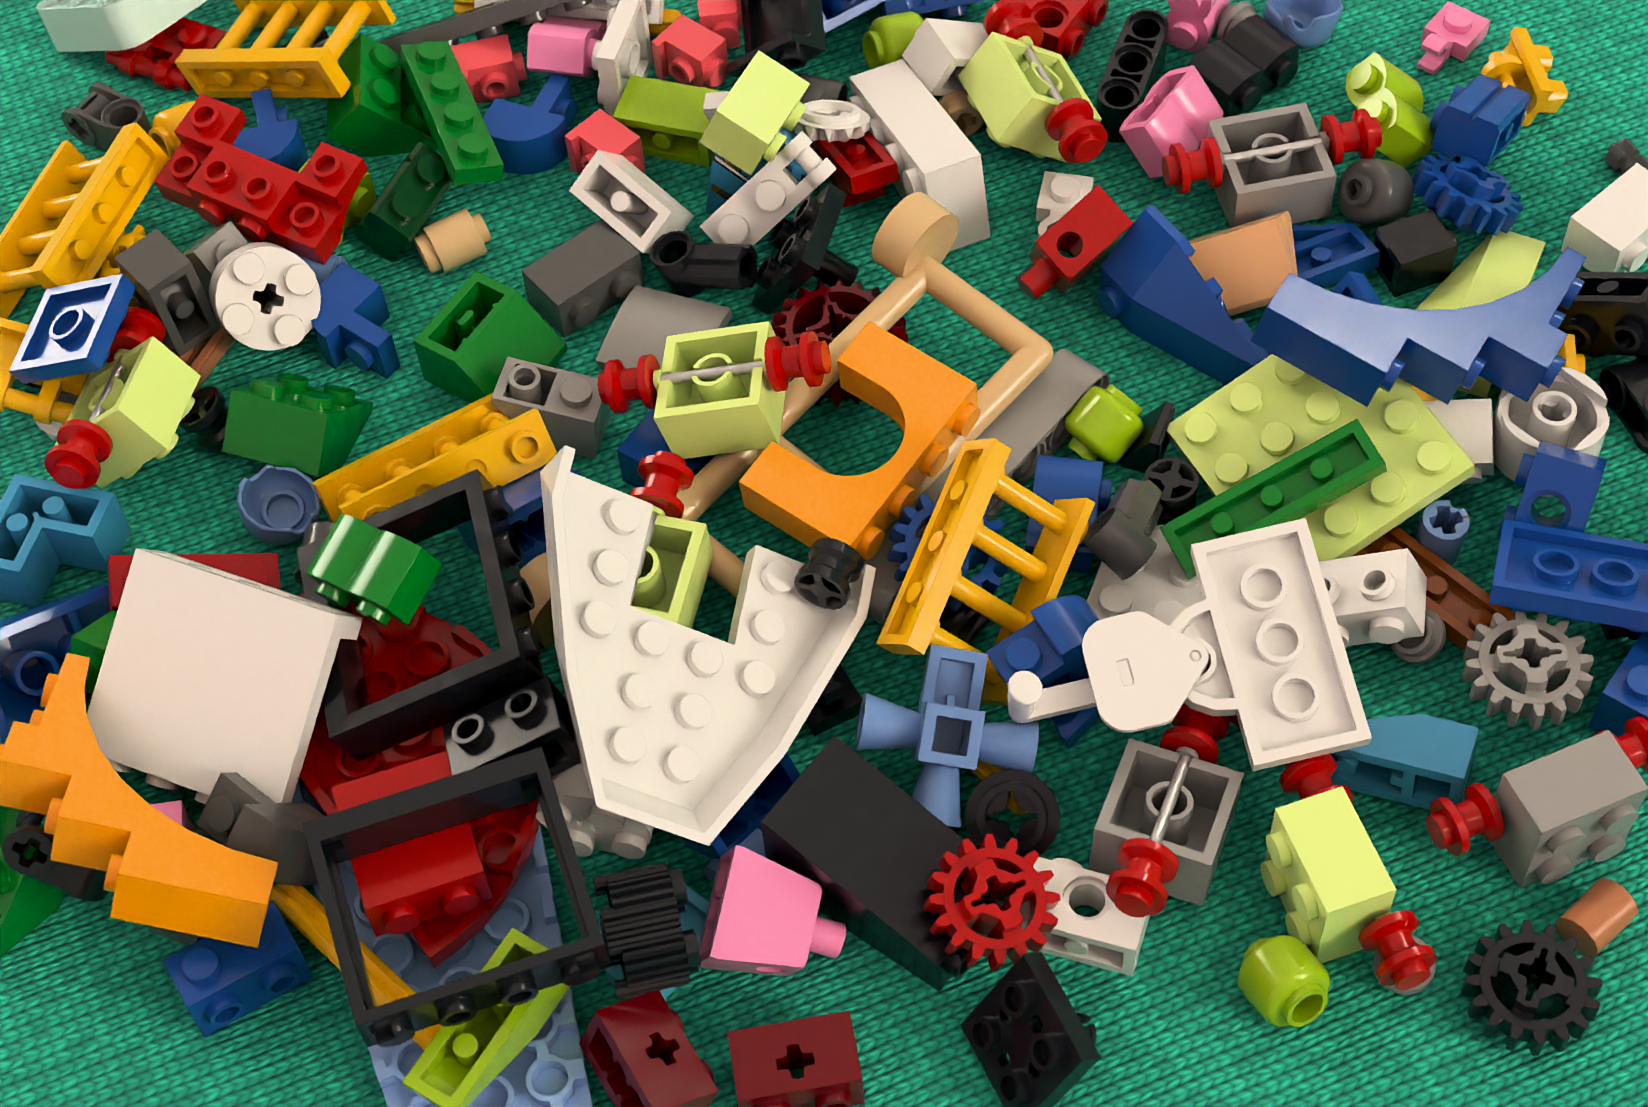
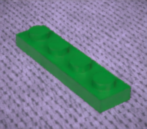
M425 41L418 44L401 45V65L453 185L502 180L504 164L449 42Z
M1355 419L1159 528L1188 580L1197 576L1190 553L1191 544L1301 519L1386 472V464L1359 420Z

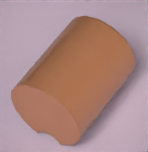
M1600 878L1556 920V929L1564 942L1572 937L1579 940L1576 947L1579 955L1595 958L1638 915V907L1630 893L1621 885L1608 878Z

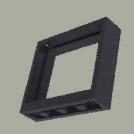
M478 469L361 521L417 544L472 519L500 649L373 704H369L358 639H340L324 692L323 705L329 738L357 761H361L450 723L544 677L539 655H541L540 650L544 649L545 646L538 630L532 625L529 610L534 609L535 602L528 584L521 577L518 564L524 561V555L517 537L510 530L508 518L513 516V508L505 501L502 486L497 485L494 487ZM327 536L297 548L305 598L353 614L351 601L346 609H343L316 594L315 590L319 583L305 573Z
M542 747L302 823L355 1025L367 1047L379 1045L380 1047L400 1045L412 1039L416 1031L437 1024L445 1027L460 1025L473 1019L479 1010L500 1003L504 1006L520 1005L535 998L539 990L561 983L567 986L580 985L594 979L600 970L611 967L601 930ZM538 799L582 939L376 1006L338 863Z

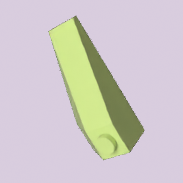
M1499 231L1497 235L1490 233L1415 310L1469 307L1493 302L1524 289L1532 282L1546 242L1511 231L1508 233ZM1478 376L1470 390L1460 385L1457 390L1487 399L1493 383Z

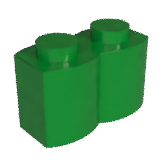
M340 513L305 573L319 583L315 590L316 594L343 609H346L350 601L358 605L355 610L358 613L386 627L390 619L409 625L443 564L421 546L405 538L379 530L364 521Z

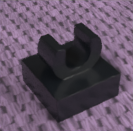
M841 664L838 665L805 721L814 736L859 715L862 697Z

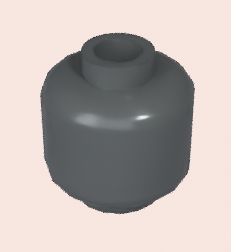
M1363 158L1350 164L1343 172L1338 183L1337 199L1341 211L1348 219L1357 224L1384 226L1393 223L1409 212L1414 198V192L1412 191L1414 185L1411 175L1403 166L1393 161Z

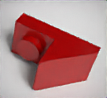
M869 130L865 132L863 137L849 139L847 142L831 141L828 143L826 140H816L822 160L827 157L837 168L829 178L832 185L847 194L842 207H848L882 196L886 193V184L900 180L897 162Z

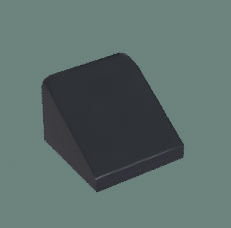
M1165 402L1141 418L1144 430L1121 460L1118 461L1121 467L1145 473L1149 465L1158 459L1164 458L1171 441L1167 435L1169 423L1174 420L1175 408H1173V403Z

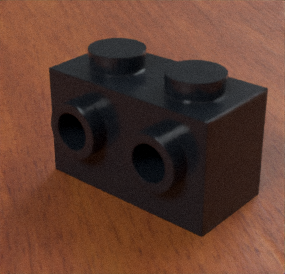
M1578 272L1576 277L1585 281L1581 290L1568 310L1561 306H1558L1556 309L1566 315L1558 329L1566 334H1574L1576 353L1586 354L1590 357L1627 355L1638 358L1648 356V272Z
M548 676L442 726L452 775L539 747L543 749L551 777L581 763L567 700Z

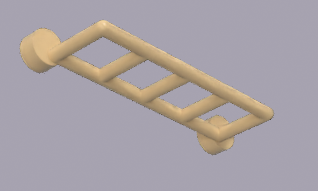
M914 192L905 197L891 210L881 224L872 245V258L897 278L828 345L831 356V371L829 374H824L821 386L809 387L803 377L794 378L789 383L785 393L779 441L780 446L816 468L829 473L782 435L839 380L837 359L868 321L888 331L920 298L928 293L1013 356L977 391L980 415L974 428L967 436L962 437L959 435L949 447L948 458L944 466L933 478L927 476L917 488L916 499L955 461L963 441L975 440L1051 363L1054 355L1053 347L1049 341L941 264L955 241L959 221L956 215L925 193ZM765 448L714 456L694 476L691 487L677 493L676 497L684 505L681 519L696 521L751 467ZM895 517V518L893 519V521L889 524V526L886 528V530H887V529L891 526V524L897 519V517ZM709 534L714 555L708 576L737 599L745 562ZM547 552L528 562L520 570V574L528 584L535 602L534 609L529 610L532 625L538 630L546 648L554 644Z

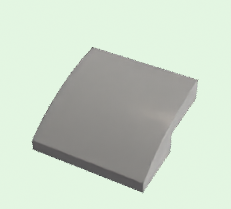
M636 285L616 314L595 361L599 369L604 370L607 361L620 359L626 369L637 367L638 360L642 355L652 354L656 357L662 369L667 336L725 328L729 324L732 310L728 307Z

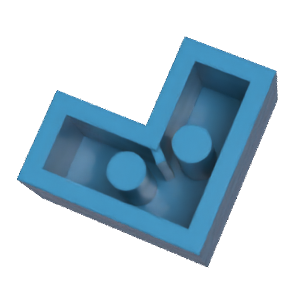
M14 474L0 501V600L33 607L40 606L61 564L108 573L107 563L109 555H120L131 532V528L115 494L90 488L70 489L54 481Z

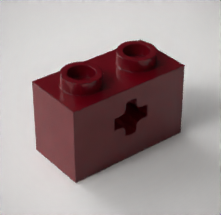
M660 991L645 993L596 1010L579 1042L580 1047L615 1107H709L719 1091L715 1085L710 1067L697 1055L684 1033L683 1023L679 1015L669 1008Z
M850 1011L727 1032L739 1107H853L854 1105L865 1104L863 1080ZM802 1069L804 1077L792 1079L790 1070Z

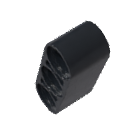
M1143 9L1135 11L1127 17L1099 84L1096 110L1102 118L1101 123L1107 131V141L1126 142L1119 132L1122 123L1136 107L1144 102L1147 93L1159 80L1166 56L1168 21L1160 12Z

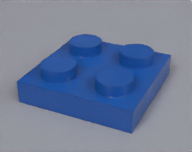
M118 274L46 289L9 372L22 384L100 371L102 365L109 357V349L117 330L127 315V307L136 286L124 274Z

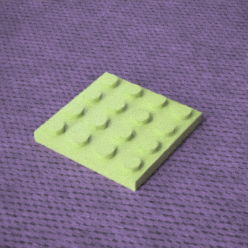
M1273 354L1169 423L1167 429L1168 437L1187 462L1196 469L1199 478L1215 497L1349 422L1358 419L1385 461L1387 471L1302 517L1306 518L1318 561L1352 557L1476 473L1475 464L1408 382L1398 377L1389 393L1379 388L1368 407Z

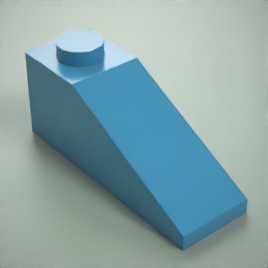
M1425 714L1366 719L1372 736L1369 745L1330 753L1337 764V770L1331 777L1334 785H1345L1352 791L1430 810L1431 802L1440 797L1448 798L1454 805L1463 801L1464 790L1468 785L1473 769L1479 728Z

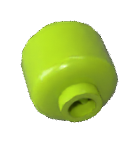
M908 11L874 19L869 27V31L864 33L862 40L863 54L869 68L874 69L901 59L906 62L902 54L913 39L917 29L924 22L923 18L914 11Z
M1111 383L1106 389L1099 386L1090 387L1064 419L1066 430L1073 436L1067 445L1085 460L1096 461L1099 457L1107 463H1117L1144 430L1143 421L1139 417L1143 409Z
M1277 935L1272 938L1259 939L1246 950L1243 962L1239 968L1237 982L1242 994L1265 1021L1276 1027H1302L1311 1023L1324 1011L1328 1003L1331 979L1326 967L1301 940L1292 935Z

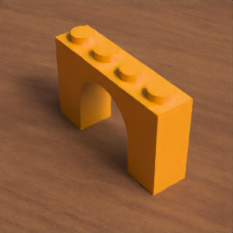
M868 321L837 359L840 387L883 412L900 427L904 437L894 456L884 465L871 472L855 476H840L816 468L784 447L771 441L739 480L744 507L809 548L817 539L833 538L845 542L861 555L862 559L864 558L865 560H870L877 553L884 540L886 528L895 517L900 519V515L906 506L912 507L917 496V488L927 476L933 478L940 472L948 458L949 447L959 435L965 437L971 432L980 415L977 383Z

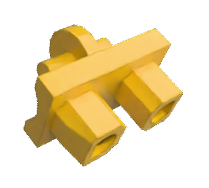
M1513 27L1510 32L1508 45L1503 51H1496L1490 54L1488 57L1489 62L1482 68L1480 73L1502 82L1503 88L1511 85L1530 93L1531 101L1522 126H1529L1539 112L1557 113L1568 97V91L1563 81L1551 80L1547 77V73L1552 68L1553 61L1549 47L1533 44L1527 28Z

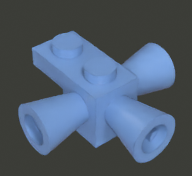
M930 644L927 650L918 711L910 710L865 692L858 715L855 750L911 748L910 759L924 762L911 797L947 826L961 828L959 768L976 770L977 762L980 760L1003 770L1012 768L1032 773L1038 748L1039 724L1038 721L1028 723H984L986 712L979 711L988 654Z

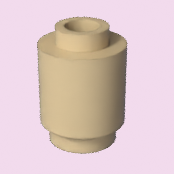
M466 208L423 227V234L413 238L416 248L430 274L441 269L445 274L487 254L485 243L492 240L480 213L471 216Z

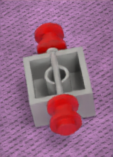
M1306 103L1208 121L1207 138L1202 139L1200 149L1186 152L1181 143L1170 145L1169 155L1162 157V172L1166 185H1174L1179 195L1189 192L1191 182L1205 180L1211 189H1215L1230 228L1287 210L1291 216L1292 224L1330 217L1337 178L1333 166L1342 163L1344 153L1356 151L1360 159L1373 158L1376 147L1381 146L1382 131L1378 119L1371 117L1368 111L1362 108L1354 110L1351 121L1339 123L1333 114L1323 116L1320 121V132H1318Z
M1183 703L1175 718L1171 721L1174 727L1167 729L1163 733L1160 747L1129 738L1094 828L1088 870L1110 875L1106 884V893L1122 913L1132 917L1158 914L1164 909L1168 895L1200 906L1204 905L1235 816L1244 775L1243 772L1216 765L1219 756V747L1216 742L1222 740L1227 734L1230 725L1228 716H1210L1193 710Z
M1642 716L1633 717L1625 722L1624 735L1616 737L1609 730H1602L1593 734L1590 738L1503 773L1495 797L1483 784L1476 782L1465 788L1464 801L1454 805L1446 797L1433 800L1430 804V815L1426 817V827L1432 841L1439 849L1446 848L1452 855L1460 856L1469 851L1470 838L1480 834L1485 840L1491 842L1520 888L1539 880L1543 884L1556 882L1570 873L1574 865L1591 858L1595 862H1602L1612 858L1626 846L1625 840L1633 823L1639 817L1638 811L1648 792L1647 784L1636 770V768L1640 767L1644 772L1648 773V720Z

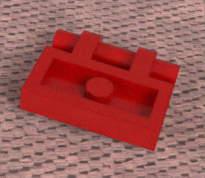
M182 17L139 46L127 50L106 51L105 60L108 64L117 66L120 73L136 78L142 75L153 79L155 85L168 90H173L176 87L189 91L192 87L175 64L176 59L184 49H215L227 32Z

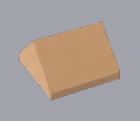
M1288 210L1189 240V243L1195 250L1193 256L1189 257L1190 261L1205 281L1214 277L1221 286L1223 293L1220 296L1225 303L1229 316L1267 306L1289 273L1298 276L1292 221Z

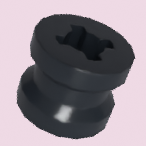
M213 386L204 387L192 394V397L195 398L194 406L180 421L179 426L187 433H195L197 444L204 451L216 453L223 448L228 407L225 405L224 395Z
M1167 457L1158 459L1149 465L1145 472L1144 481H1152L1163 492L1160 497L1163 510L1157 524L1165 525L1196 507L1199 476L1196 469L1189 462L1180 458ZM1175 492V493H1176V496H1175V497H1171V496H1172V493Z
M833 538L817 539L808 552L809 564H805L799 569L795 576L794 585L803 598L812 604L824 609H840L847 603L850 597L851 588L849 584L856 582L860 578L864 570V561L861 555L845 542Z

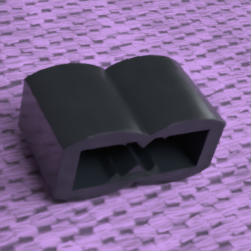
M1256 14L1239 22L1223 39L1216 40L1205 46L1189 61L1187 66L1194 65L1222 108L1223 116L1231 117L1241 112L1247 113L1260 102L1264 93H1268L1277 87H1284L1294 78L1298 70L1299 45Z

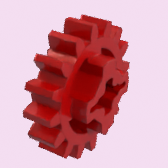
M986 834L980 843L979 849H976L975 845L966 838L962 840L957 848L958 857L947 851L938 863L942 872L934 871L928 879L926 886L937 893L928 897L924 903V910L931 913H939L940 916L934 922L930 931L932 935L948 933L951 939L946 946L945 952L949 955L956 952L960 947L967 950L966 966L973 967L981 956L988 957L991 971H998L1005 962L1006 955L1015 964L1023 954L1028 953L1027 948L1033 952H1039L1047 942L1042 932L1050 933L1058 923V918L1047 911L1053 909L1058 904L1060 894L1045 891L1044 888L1054 874L1052 870H1043L1037 873L1033 865L1037 861L1039 854L1035 850L1028 853L1024 858L1016 854L1018 848L1017 839L1011 838L1006 846L1001 849L996 847L993 834ZM962 875L964 881L961 886L965 896L960 902L955 904L954 888L957 879ZM983 896H985V898L988 901H994L997 899L999 901H1002L1008 898L1001 908H999V906L996 903H991L989 905L983 903L977 906V904L980 902ZM1029 901V919L1023 930L1021 924L1024 919L1019 910L1024 902Z

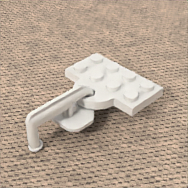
M1306 518L1191 544L1190 553L1204 600L1186 607L1170 626L1142 611L1104 618L1092 624L1086 631L1082 642V652L1089 678L1043 689L1040 679L1034 673L1019 671L1013 674L1008 682V714L1017 723H1028L1097 707L1101 719L1107 726L1118 732L1131 733L1170 723L1183 703L1193 710L1210 716H1237L1252 772L1369 745L1372 739ZM1208 661H1209L1210 667H1209V669L1206 671V668H1207V665H1208Z

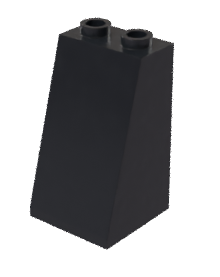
M833 736L761 821L765 857L817 882L822 887L818 911L833 921L845 924L848 931L940 992L952 976L959 979L969 969V966H966L968 951L960 947L956 952L949 955L945 952L946 946L951 939L948 933L932 935L930 928L940 916L939 913H931L924 910V903L928 897L937 893L926 885L934 871L942 872L938 863L947 851L958 857L957 848L964 839L847 744ZM962 875L957 879L954 888L955 904L960 902L965 896L961 886L964 881ZM983 896V898L980 900L977 906L985 903L986 905L996 903L999 906V908H1001L1008 898L1002 901H999L998 899L994 901H988L985 898V896Z

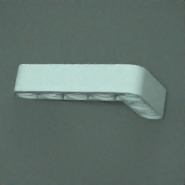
M43 0L36 6V9L58 52L120 51L145 43L207 0Z

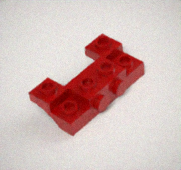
M201 94L174 131L181 144L153 181L163 197L198 212L203 219L215 226L231 221L242 235L253 242H263L265 240L324 265L341 241L348 207L357 187L369 170L363 158L321 142L300 173L233 146L238 134L247 122L242 110Z

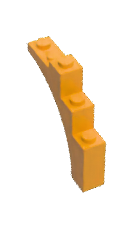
M67 653L59 674L49 673L46 678L40 706L44 707L45 710L34 709L29 724L14 721L5 744L0 743V806L47 815L44 833L54 835L50 860L107 872L103 890L114 892L110 918L258 948L278 862L230 849L189 831L153 808L125 783L100 750L87 719L85 688L90 658Z

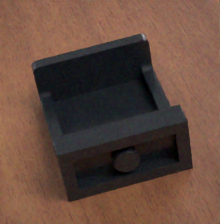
M741 0L745 55L728 63L727 73L729 76L739 78L758 50L789 70L801 68L807 64L808 60L825 52L822 0Z

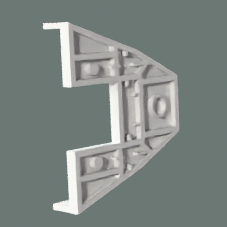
M564 445L541 470L540 478L554 644L584 776L598 808L709 846L785 756L867 618L876 568L867 564L864 565L860 578L856 582L849 584L851 594L847 603L842 608L835 610L824 609L803 598L794 585L795 576L799 569L805 565L804 563L755 545L746 553L728 642L632 607L630 602L654 504L570 472L576 449Z

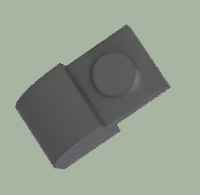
M237 772L220 773L197 825L230 849L278 862L274 883L293 886L318 884L302 823L323 817L324 815L307 802L275 803Z

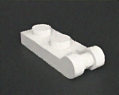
M801 131L775 156L772 163L768 162L699 227L714 243L751 244L754 246L837 168L827 157L822 160L809 146L812 143L811 139ZM794 159L808 174L800 182L786 168Z

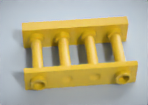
M232 0L241 14L216 48L184 49L176 59L175 64L198 97L204 94L211 98H252L251 92L270 88L273 98H343L352 85L338 62L344 50L361 26L393 25L397 18L386 0ZM325 26H337L322 48H310ZM255 27H265L250 48H240ZM289 27H300L286 48H275Z
M137 123L122 127L104 157L87 160L68 140L61 142L0 234L1 318L7 319L27 288L41 285L46 290L48 288L93 280L154 183L153 181L169 159V156Z
M493 393L313 481L312 484L332 523H335L340 513L363 520L476 469L494 487L497 485L503 487L548 464L557 454V451L538 409L533 408L510 419L492 405L491 397Z
M995 438L963 441L876 644L893 654L924 655L930 644L983 653L940 627L939 619L949 596L954 597L1002 626L994 646L1033 621L1031 610L1050 600L1056 599L1077 546L1083 541L1088 532V520L1095 502L1089 498L1058 499L1052 505L1005 475L1004 466L1012 450ZM992 494L1044 526L1032 555L983 525V515ZM971 544L1023 576L1011 605L962 576L961 567ZM987 659L980 704L1008 706V687L989 659Z

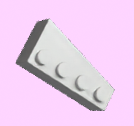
M901 59L850 76L852 97L847 98V102L859 106L861 110L870 115V133L897 162L900 180L893 183L902 199L914 192H923L957 216L959 227L950 251L990 238L981 154L907 63Z

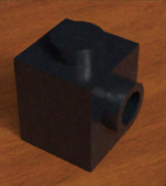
M1432 209L1414 216H1403L1393 223L1376 229L1374 245L1380 251L1379 267L1375 269L1394 298L1442 282L1451 274L1454 257L1458 252L1457 240L1453 231L1449 227L1443 226Z

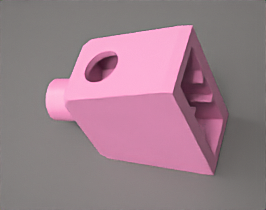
M735 845L720 856L699 944L701 966L698 967L791 976L804 969L809 952L836 959L845 941L846 925L817 916L822 896V887L817 882L745 847Z

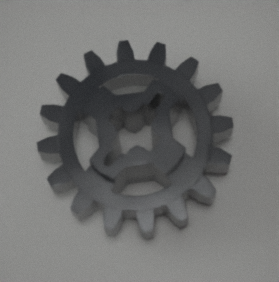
M1523 920L1518 934H1513L1512 930L1505 923L1500 924L1494 940L1482 935L1475 948L1476 954H1469L1463 972L1469 976H1466L1464 979L1461 995L1474 998L1471 1001L1467 1014L1470 1018H1480L1483 1016L1487 1018L1488 1023L1483 1032V1035L1487 1038L1496 1035L1499 1031L1506 1034V1049L1509 1051L1514 1050L1519 1040L1528 1042L1532 1056H1539L1545 1041H1549L1558 1053L1564 1051L1570 1039L1569 1035L1581 1040L1590 1025L1588 1021L1594 1020L1601 1003L1594 998H1597L1602 980L1595 977H1587L1595 963L1592 956L1577 958L1574 955L1579 942L1575 937L1566 940L1563 944L1555 940L1556 926L1550 924L1545 929L1543 935L1534 933L1530 920ZM1535 974L1537 976L1534 984L1536 991H1534L1531 1000L1527 1001L1525 997L1528 988L1525 986L1528 984L1531 975Z

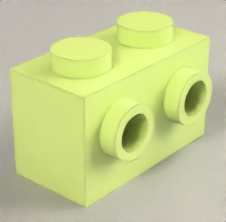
M758 50L717 108L699 143L744 172L752 175L762 158L769 163H772L787 139L785 135L780 133L781 130L785 128L792 133L807 109V106L801 103L800 100L810 83Z

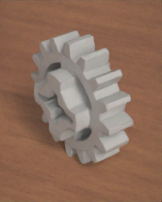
M1515 610L1513 619L1508 621L1501 613L1496 612L1492 616L1490 626L1479 623L1475 628L1472 641H1467L1462 658L1465 661L1461 676L1462 681L1473 682L1469 694L1472 701L1484 698L1489 701L1486 715L1491 717L1501 710L1508 713V726L1514 727L1519 717L1528 718V722L1533 730H1539L1543 716H1547L1550 721L1559 725L1563 722L1567 710L1573 713L1579 711L1584 696H1587L1593 681V676L1589 674L1594 662L1593 656L1581 654L1585 643L1583 636L1568 638L1565 635L1569 624L1566 620H1562L1555 626L1547 624V614L1538 613L1535 620L1527 619L1524 611Z

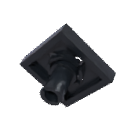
M830 183L815 198L808 195L799 205L791 220L788 221L783 218L777 224L768 242L769 245L773 246L772 252L757 270L758 276L755 283L759 286L751 305L769 315L784 302V298L787 299L812 276L828 286H834L840 277L845 286L851 287L856 279L859 268L827 249L847 196L845 192Z
M1042 952L1023 954L960 1025L1003 1107H1054L1101 1058L1094 1046L1097 1037L1095 1025L1083 1026L1091 1018L1084 1013L1075 1012ZM1007 1053H1008V1055H1009L1010 1062L1008 1061V1059H1007V1057H1006Z

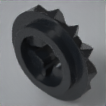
M1011 768L988 775L974 788L966 806V825L974 844L979 848L985 835L993 834L996 847L1003 849L1009 840L1013 838V831H1010V825L1007 821L989 818V815H995L998 811H1003L1008 807V800L1011 798L1012 791L1014 792V800H1017L1020 810H1028L1029 813H1037L1038 816L1031 817L1030 820H1025L1020 824L1019 832L1016 834L1018 843L1016 854L1024 858L1028 853L1035 850L1039 856L1042 855L1055 840L1059 828L1061 812L1055 799L1054 790L1049 788L1034 773Z

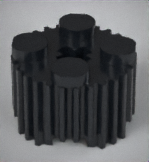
M664 862L593 877L595 897L606 894L608 897L609 907L600 909V926L611 966L621 964L624 979L614 981L616 999L690 984V974L698 972V966H701L694 929L683 931L679 913L686 912L685 905H688L686 886L681 868L668 870L667 864Z

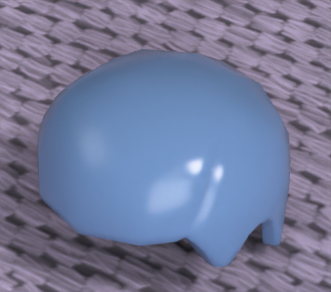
M1268 0L1263 10L1264 20L1297 43L1299 49L1307 50L1317 48L1328 40L1336 29L1344 7L1341 0Z
M268 464L249 479L243 477L239 483L236 504L238 514L245 529L262 543L276 546L290 544L302 539L307 526L314 522H319L321 514V500L312 484L313 480L296 468L274 467Z

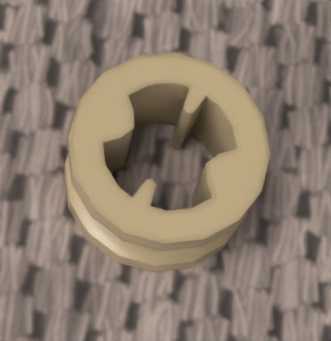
M959 90L943 96L938 103L965 136L968 137L980 128L983 118L979 111L969 103L967 91Z

